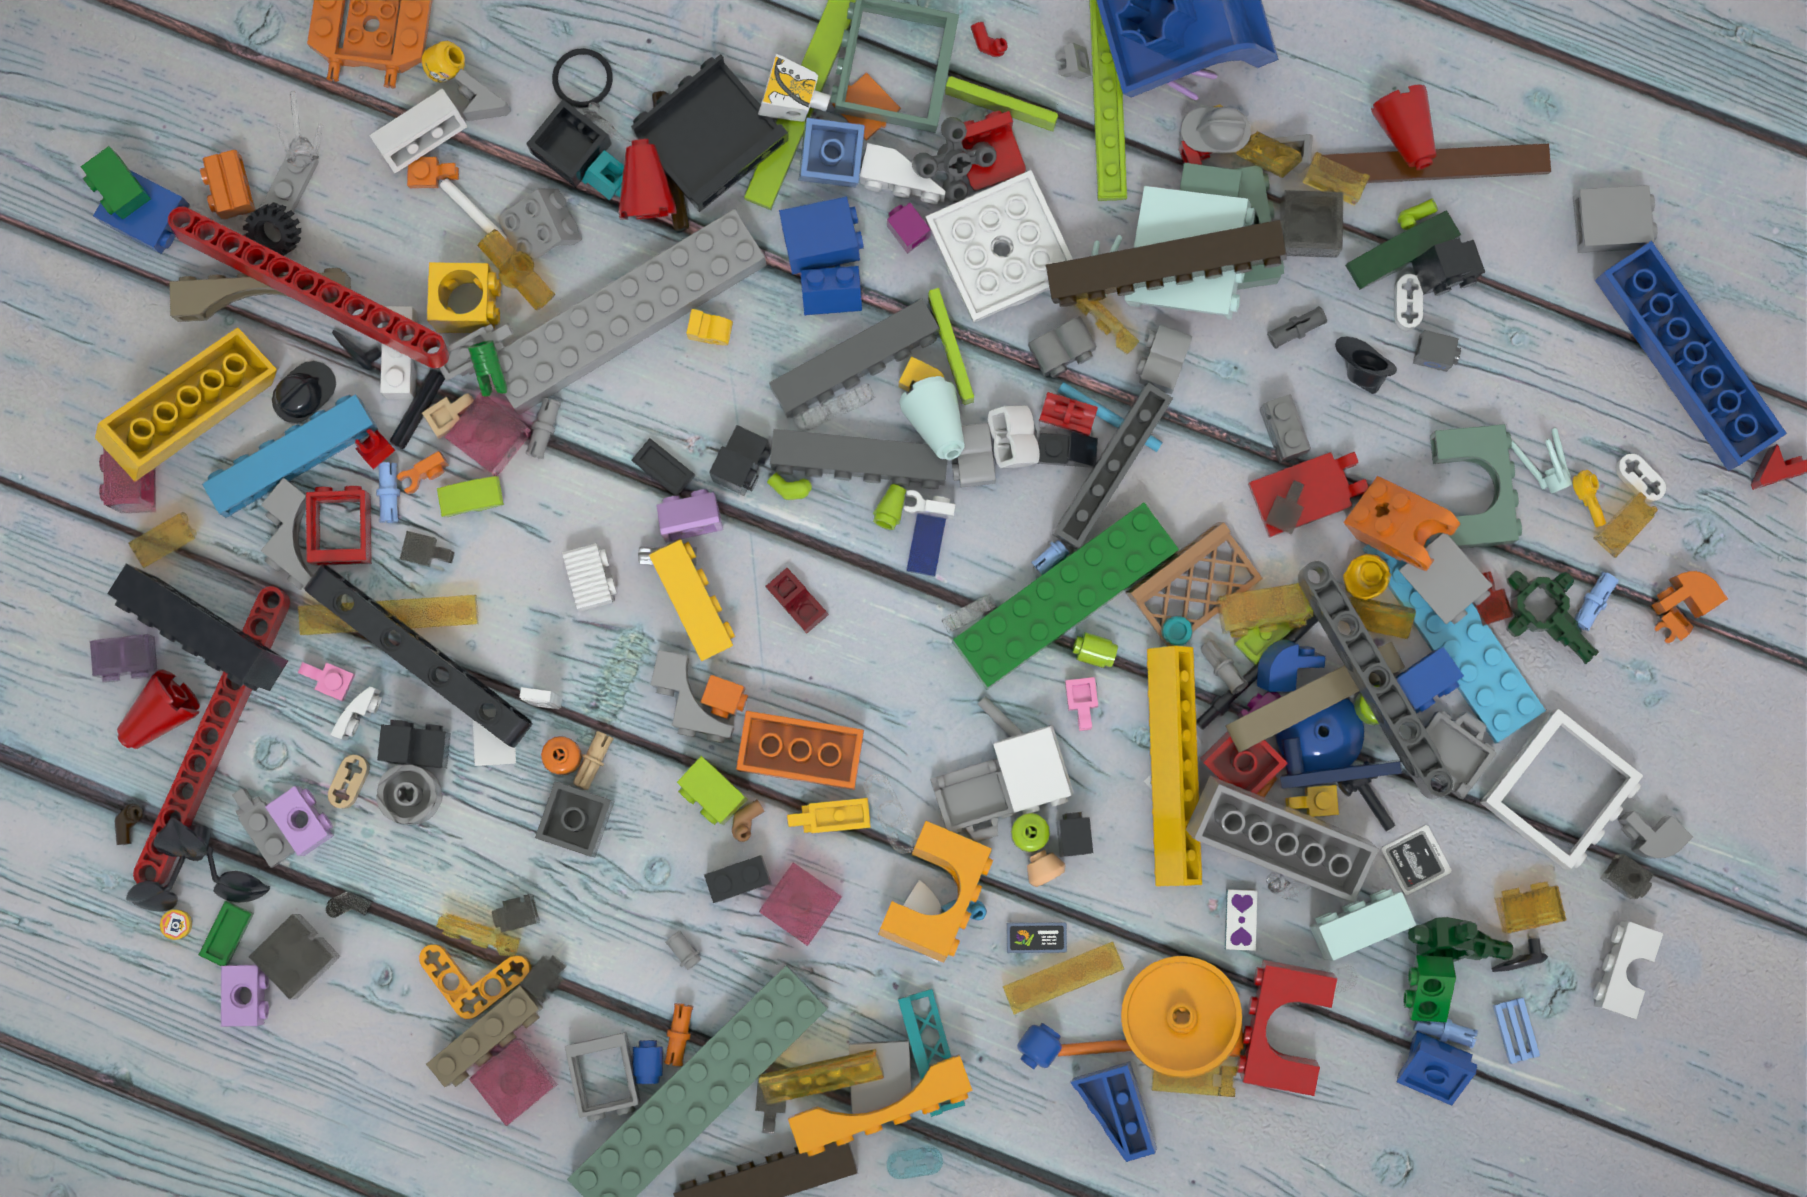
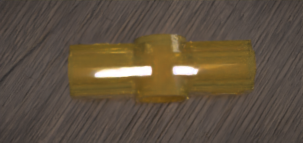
M492 230L478 243L477 246L499 269L500 281L506 287L517 289L535 310L538 311L543 308L556 295L534 271V261L527 253L516 251L498 230Z

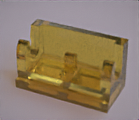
M1316 152L1302 183L1355 206L1361 198L1370 175L1366 173L1361 174Z
M1642 492L1632 496L1593 538L1614 558L1627 547L1658 511L1656 506L1650 507L1644 502L1647 497Z
M185 512L175 515L128 542L143 568L196 539L197 532L189 525V518Z

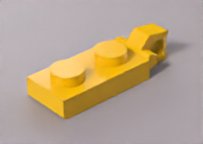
M868 798L810 803L807 806H801L802 813L787 815L788 827L803 826L804 833L811 832L813 834L871 828Z

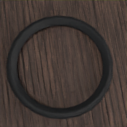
M586 48L575 49L564 54L557 61L552 74V84L558 97L565 100L571 106L579 108L590 107L601 102L609 93L613 82V73L608 61L600 53ZM585 54L595 57L603 64L607 73L605 88L599 96L589 101L579 102L568 98L562 92L558 83V74L566 60L576 55Z

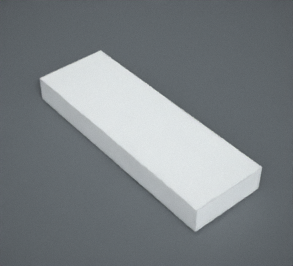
M521 687L520 698L526 703L537 707L561 708L562 698L552 691Z

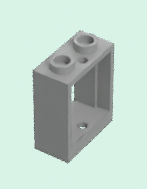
M627 1032L565 1046L579 1118L587 1117L588 1122L606 1118L605 1112L617 1110V1115H622L635 1111L634 1106L639 1105L641 1099L638 1084H636V1076L633 1075V1060ZM620 1047L630 1098L588 1107L578 1056Z

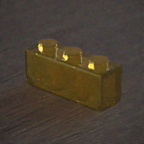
M1299 583L1219 596L1216 600L1222 634L1230 633L1231 638L1249 635L1248 630L1259 629L1260 633L1278 630L1277 625L1289 624V628L1306 626V621L1314 617L1313 610Z

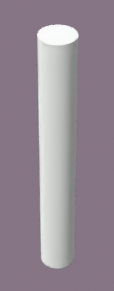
M448 178L441 182L440 187L499 246H503L508 241V237Z

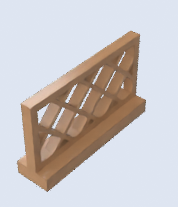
M1224 522L1214 524L1125 592L1130 600L1137 605L1167 647L1175 646L1167 643L1161 633L1165 620L1172 617L1166 616L1169 598L1184 600L1182 617L1186 619L1189 601L1204 603L1203 616L1197 620L1187 619L1189 622H1193L1191 624L1193 632L1263 579L1231 536V531ZM1225 541L1232 548L1231 562L1216 560L1217 547ZM1211 553V559L1204 558ZM1237 556L1242 563H1236ZM1197 562H1210L1208 579L1193 577L1194 565ZM1215 563L1230 565L1228 582L1213 580ZM1235 566L1246 567L1252 578L1244 584L1233 583ZM1188 570V577L1180 576ZM1176 578L1187 580L1185 597L1169 595L1171 582ZM1192 581L1207 583L1205 600L1190 598ZM1212 583L1227 585L1226 598L1221 602L1210 601ZM1232 586L1239 587L1232 593ZM1163 588H1165V594L1158 593ZM1153 596L1164 597L1162 615L1150 613L1144 603ZM1209 604L1216 605L1209 610ZM1154 617L1161 618L1160 625Z

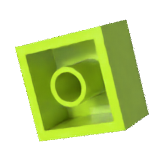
M702 756L677 781L681 786L678 792L689 803L694 804L697 801L703 807L700 813L714 825L717 822L725 825L748 800Z

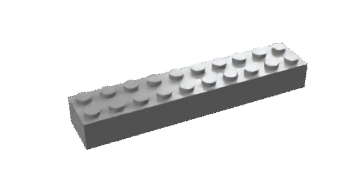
M733 209L499 350L497 355L507 385V393L504 394L517 414L524 413L542 402L543 398H549L691 312L692 309H696L767 266L765 256L736 210Z

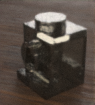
M533 894L524 895V902L520 901V897L503 901L502 908L492 911L494 925L496 928L500 927L501 933L540 923Z
M547 955L542 956L520 985L539 1001L545 1003L550 999L546 994L548 990L553 993L563 982L564 979L561 977V974L565 971L564 969L567 965L555 955H552L551 958Z

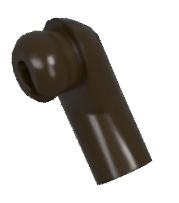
M133 803L129 804L115 817L116 845L132 844L131 828L143 816L141 806Z

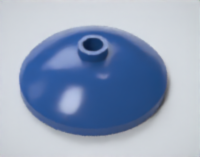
M1345 698L1275 734L1279 752L1284 758L1282 739L1300 737L1305 772L1344 767L1353 764L1360 754L1364 742L1363 721L1356 715L1353 703ZM1320 726L1327 728L1328 734L1326 737H1321L1318 734Z

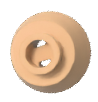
M1044 849L1029 857L1031 863L1027 865L1028 880L1035 887L1041 886L1065 872V863L1053 852L1047 854Z

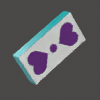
M1226 889L1225 949L1256 951L1257 891Z

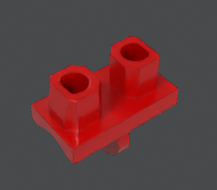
M1047 392L1039 421L1090 436L1098 407Z

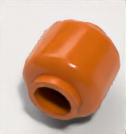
M558 736L548 740L543 746L541 759L547 770L561 776L574 772L580 765L582 755L576 742L570 738Z

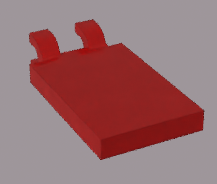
M1329 452L1249 482L1250 491L1268 537L1271 538L1351 508L1350 498L1364 494L1369 488L1366 479L1349 485L1343 470L1354 467L1359 463L1356 453L1352 452L1334 460L1332 453Z

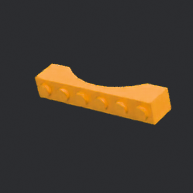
M959 1054L931 1064L925 1076L911 1092L885 1108L867 1113L847 1114L817 1106L790 1116L788 1121L799 1153L807 1152L809 1157L825 1151L824 1145L836 1141L837 1146L853 1141V1135L864 1131L865 1135H870L883 1130L881 1124L893 1120L894 1125L906 1122L911 1119L910 1114L922 1110L923 1114L938 1110L940 1109L938 1103L950 1099L951 1104L969 1098L967 1093L973 1090Z

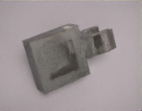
M1294 480L1286 498L1277 495L1264 523L1292 535L1304 507L1296 504L1304 484Z
M407 531L399 559L430 567L432 559L452 564L455 552H452L450 549L436 547L437 539L435 537Z
M758 1080L755 1111L764 1112L762 1133L775 1134L776 1114L786 1113L787 1082Z

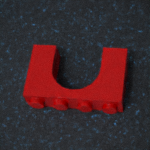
M1263 960L1262 966L1256 967L1254 975V985H1258L1256 997H1250L1248 1014L1252 1015L1250 1026L1245 1025L1242 1043L1246 1044L1244 1055H1240L1237 1062V1073H1240L1243 1083L1315 1096L1320 1070L1317 1060L1278 1052L1267 1042L1266 1026L1272 1013L1286 1003L1302 1002L1332 1008L1337 984V977L1334 973Z

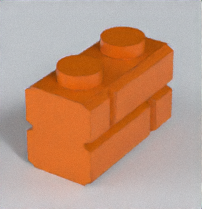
M233 149L204 157L202 159L204 168H200V173L204 184L210 187L211 195L207 196V201L211 212H216L221 219H228L255 211L243 159L239 152Z

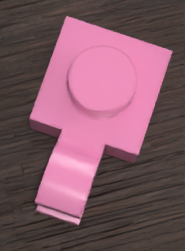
M302 662L298 671L299 674L318 681L314 690L340 701H344L355 677V674L327 662L323 670Z
M1095 677L1065 680L1068 711L1077 710L1079 731L1091 730L1090 708H1098Z

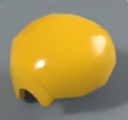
M1368 553L1351 560L1346 572L1343 574L1346 590L1355 598L1364 600L1381 595L1387 589L1391 579L1388 563L1380 556Z

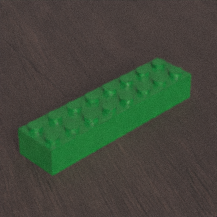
M1143 502L953 639L952 644L984 688L988 690L1174 556L1179 549Z

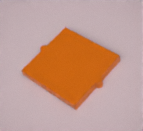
M867 72L852 86L848 85L845 102L894 112L901 110L896 102ZM841 114L848 123L865 125L863 138L866 141L881 127H886V122Z

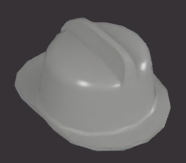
M1202 107L1196 108L1186 115L1182 121L1181 134L1187 146L1195 151L1232 153L1245 147L1250 139L1251 129L1245 115L1234 108Z

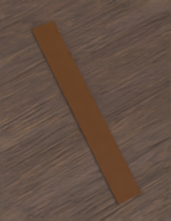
M1549 143L1436 149L1437 156L1432 160L1433 164L1421 170H1417L1416 167H1409L1398 151L1319 155V184L1323 186L1550 174Z

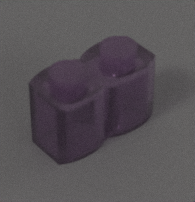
M143 634L90 641L92 676L102 678V682L120 681V676L131 674V679L149 678V672L157 671L155 636Z

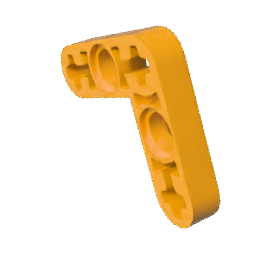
M428 945L421 950L419 955V962L454 1011L464 1019H473L482 1014L525 981L531 973L529 960L524 956L515 955L506 959L472 985L446 949L441 945ZM430 950L433 953L440 952L441 955L438 957V961L442 966H445L447 962L451 966L443 970L438 977L434 973L440 970L435 963L428 964L426 961L430 957L428 954ZM513 961L517 964L522 962L524 964V967L521 969L523 975L520 977V975L514 974L508 978L512 982L508 987L505 978L498 974V972L502 969L503 974H507L513 969L511 965ZM449 973H454L459 978V986L455 990H448L443 984L444 977ZM491 978L497 979L501 983V991L496 996L489 995L485 990V984ZM478 988L481 996L488 1003L484 1005L483 1000H480L473 1006L474 1013L471 1011L464 1012L462 1009L465 1005L463 1000L465 998L467 1000L476 998L478 994L474 990Z

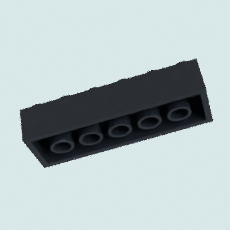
M127 563L107 593L117 600L114 604L115 606L131 614L132 612L137 615V620L151 628L154 626L160 630L159 634L172 642L177 641L182 644L181 648L196 657H202L205 659V664L217 671L222 670L227 673V678L238 685H245L254 691H257L258 688L270 691L288 663V660L157 576Z

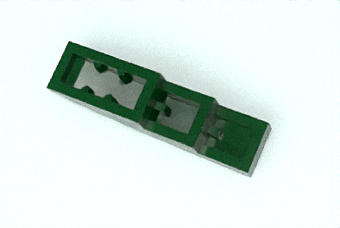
M1446 210L1348 262L1345 266L1359 290L1402 270L1432 246L1457 239L1461 236V233Z

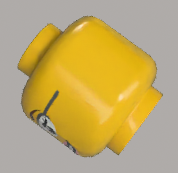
M448 40L440 41L428 47L422 55L424 72L430 79L438 83L453 79L460 69L464 70L465 58L463 51L456 44Z

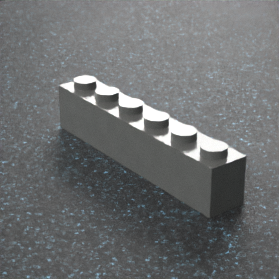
M922 298L769 382L770 388L786 417L788 418L793 415L794 418H797L810 410L808 406L819 401L820 404L831 400L835 397L834 392L843 387L845 390H848L861 382L859 378L868 373L874 376L886 369L885 364L894 359L896 362L904 360L912 354L910 350L919 345L925 348L933 344L937 340L936 336L939 335L940 328Z
M1149 382L1143 387L1052 533L1054 536L1075 549L1081 547L1170 405L1173 397Z
M773 429L770 466L776 469V473L792 475L794 470L804 471L805 476L821 478L824 473L834 474V479L849 481L854 476L863 477V481L867 483H880L881 479L892 480V484L899 486H910V482L922 483V488L939 489V485L945 486L947 459L939 458L928 444Z

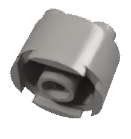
M411 764L397 765L386 771L380 778L376 795L377 805L383 815L389 820L406 825L421 824L429 820L437 812L442 802L441 786L434 774L423 767ZM406 789L414 790L412 801L404 800L407 796Z

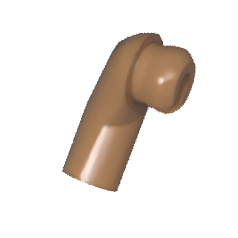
M757 799L734 814L732 834L740 842H745L751 837L752 819L765 812Z

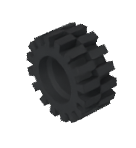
M278 203L263 205L250 213L251 215L246 218L247 224L243 225V230L248 231V233L243 236L284 256L297 247L296 244L300 242L301 237L297 235L302 233L301 228H296V225L300 222L298 218L295 220L291 218L295 214L292 210L287 213L285 212L287 207L284 205L277 207ZM270 221L274 223L280 230L281 239L278 242L272 241L264 231L265 222Z

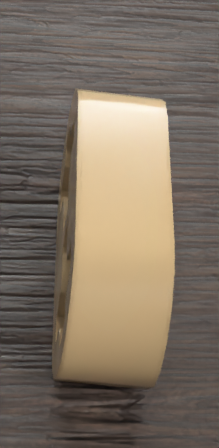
M349 755L341 762L328 791V800L334 807L345 809L351 807L356 802L370 770L369 763L364 757ZM359 760V767L362 768V772L355 773L350 781L348 779L352 770L348 768V765L350 763L355 764ZM346 783H348L349 786L346 794L349 795L348 801L342 800L339 803V797L335 793L337 790L342 791Z

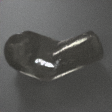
M347 891L331 898L327 902L325 911L332 918H337L339 915L350 910L357 911L366 916L372 906V902Z

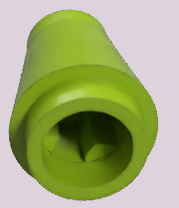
M890 485L873 511V522L884 529L894 530L896 525L900 524L906 489L899 485Z

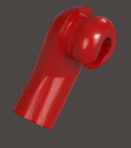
M984 22L975 23L970 27L980 52L992 57L1004 55L1008 48V43L1005 39L989 37Z

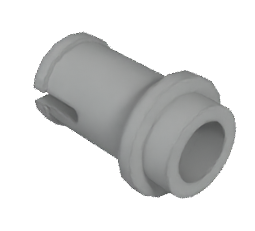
M681 931L672 935L665 942L681 961V967L684 966L689 970L701 960L699 956L700 951L693 949Z

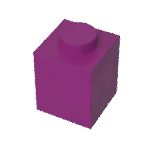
M911 203L904 207L902 204L898 205L889 212L887 227L907 254L931 237V229Z

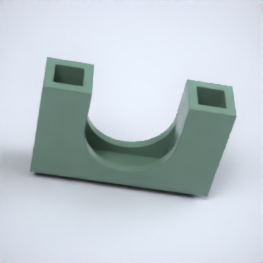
M1262 165L1236 168L1235 170L1243 171L1239 198L1248 199L1251 203V208H1255L1254 225L1271 222L1275 214L1273 202L1267 199L1266 191L1270 189L1268 174H1263ZM1281 261L1282 265L1272 268H1264V264L1252 266V271L1245 273L1243 283H1238L1237 290L1277 284L1281 275L1284 274L1283 261Z
M1505 424L1434 431L1430 435L1433 464L1465 461L1475 463L1487 471L1494 485V497L1489 508L1481 514L1455 516L1461 525L1449 537L1460 549L1507 545L1517 542L1519 536L1522 535V524L1520 518H1516L1515 507H1518L1519 498L1517 490H1513L1512 478L1515 477V465L1509 459L1508 450L1512 447L1510 432H1506Z

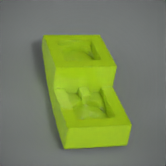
M499 476L475 479L437 488L442 517H451L470 511L479 512L504 505Z

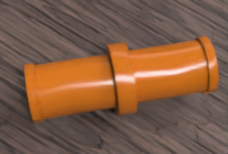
M674 1003L671 1029L667 1030L669 1041L664 1060L665 1064L670 1065L673 1063L672 1066H683L686 1042L690 1040L691 1033L688 1031L694 1006Z

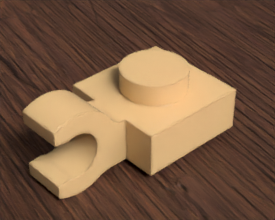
M467 393L453 403L445 397L422 412L435 435L440 439L464 423L460 417L461 414L471 411L478 405L473 397Z

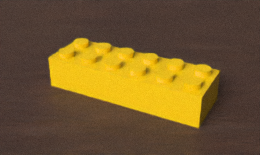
M237 327L100 421L97 425L95 439L136 482L273 384L277 369Z

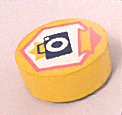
M170 910L160 920L162 934L172 940L186 937L192 929V919L183 910Z

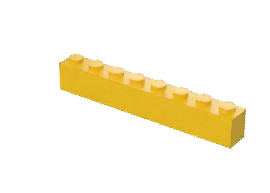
M1168 646L1147 649L1155 885H1202L1201 842L1193 839L1186 831L1199 801L1193 647Z

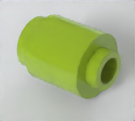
M1084 632L1082 637H1076L1072 653L1077 654L1076 660L1101 668H1104V666L1112 667L1118 645L1113 644L1110 639Z

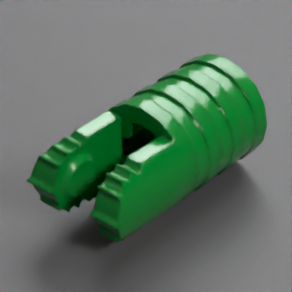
M487 340L469 346L468 350L482 396H490L492 392L489 374H491L497 393H507V385L494 341Z

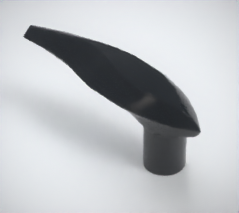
M335 330L332 331L339 344L363 369L371 371V363L381 358L382 353L377 346L364 353L345 336Z
M1540 938L1528 939L1529 954L1519 955L1513 960L1503 962L1493 967L1492 972L1510 971L1543 963L1548 956L1541 951Z

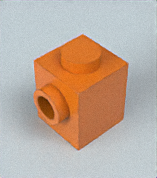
M710 675L701 703L711 707L712 714L727 719L729 714L736 716L738 710L743 712L748 695L744 694L746 689L744 686Z

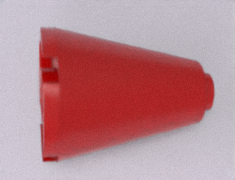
M1418 84L1408 86L1410 92L1400 94V91L1396 90L1380 98L1373 104L1374 108H1371V112L1407 165L1421 170L1432 165V160L1437 155L1428 92L1425 85Z
M649 139L631 141L632 146L626 147L618 211L619 219L628 220L630 216H636V219L666 217L668 213L676 215V205L656 146L649 144Z
M158 669L151 676L118 726V740L126 748L139 749L195 718L200 712L197 711L200 708V703L195 694L184 682L180 686L174 682L173 679L176 676L173 673L164 669Z

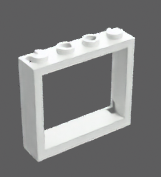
M1555 709L1546 716L1480 803L1563 869H1572L1573 866L1578 868L1586 859L1587 854L1585 851L1590 844H1597L1605 834L1603 828L1609 820L1613 822L1623 810L1621 804L1627 797L1632 798L1641 787L1638 782L1643 775L1561 710ZM1560 726L1626 777V780L1568 855L1501 802Z

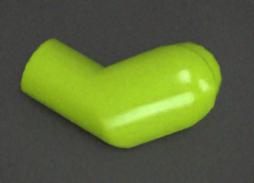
M1431 198L1401 211L1398 215V223L1401 228L1408 230L1416 226V221L1437 212L1438 207L1434 199Z
M774 473L767 481V484L785 500L803 499L808 496L812 489L811 482L805 478L799 481L787 482L778 473Z

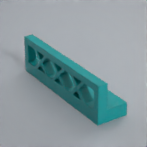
M932 989L898 998L920 1080L928 1071L929 1063L934 1054L944 1059L951 1057ZM924 997L929 998L931 1010L926 1019L914 1013L911 1001ZM932 1014L934 1015L936 1025L929 1022ZM916 1019L924 1022L920 1030ZM926 1025L938 1030L940 1038L934 1048L922 1042L921 1034ZM940 1043H942L944 1054L937 1051ZM924 1048L932 1051L928 1060ZM963 1100L954 1104L941 1105L940 1109L930 1112L931 1117L943 1114L942 1112L965 1106V1102Z

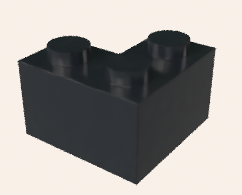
M1458 238L1436 244L1411 262L1423 295L1434 292L1435 296L1442 295L1451 291V287L1459 285L1460 289L1472 286L1477 283L1476 278L1485 273L1474 240L1462 243L1461 239Z
M736 425L727 446L721 447L709 471L713 482L742 496H745L747 490L752 492L759 479L757 470L760 464L765 466L771 455V449L768 448L770 445L769 440Z
M390 720V725L381 724L378 761L390 764H411L447 769L451 733L443 731V726L425 724V730L413 728L414 723L402 720Z

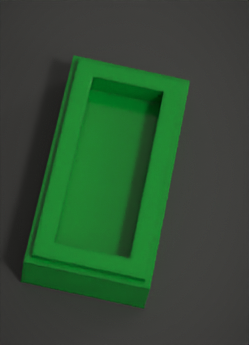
M225 901L198 956L219 966L229 965L254 913L229 901Z

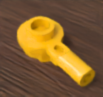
M1582 470L1573 477L1574 491L1579 500H1583L1584 505L1588 506L1595 527L1603 526L1607 523L1596 498V492L1599 489L1598 479L1589 470Z

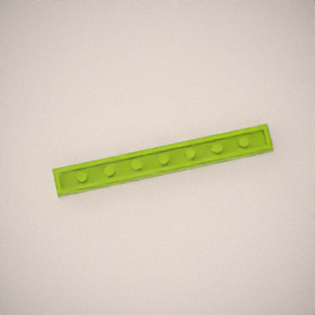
M828 0L801 63V66L818 75L815 86L816 91H823L840 51L844 29L849 30L852 20L847 19L850 2L855 3L856 0ZM809 108L805 121L807 118H811L814 108ZM777 119L776 124H781L788 132V141L757 166L744 196L746 201L772 210L802 140L805 121Z
M1089 0L1098 201L1127 200L1123 93L1097 1Z

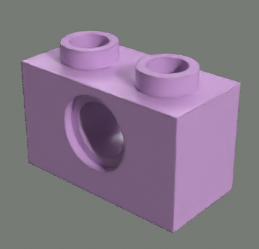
M294 786L266 805L265 808L298 856H306L334 836L330 831L333 825L323 812L319 814L314 807L316 800L307 788L303 790L301 787ZM304 811L308 815V823L303 828H300L296 824V817L300 812Z
M265 964L221 966V1027L264 1025V1019H267L269 1014L268 1001H264V989H267L269 986V973L265 971ZM244 987L249 988L252 992L251 1001L247 1004L240 999V992Z

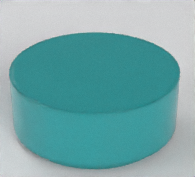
M1172 616L1165 620L1162 625V637L1171 645H1184L1192 636V626L1186 618Z

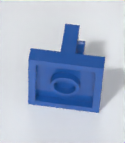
M1417 1031L1412 1038L1408 1060L1398 1073L1397 1083L1452 1106L1475 1076L1477 1064L1471 1062L1473 1054Z

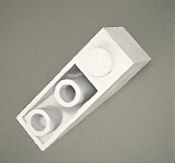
M867 143L860 173V184H863L864 188L875 192H880L881 189L893 191V195L902 198H909L910 195L921 197V201L929 204H937L938 201L944 203L946 191L931 178L918 176L912 168V163L896 149Z

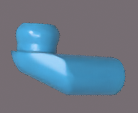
M957 899L941 906L942 912L944 913L952 908ZM978 900L976 903L970 901L966 910L971 913L970 918L978 921L984 919L987 914L985 905Z

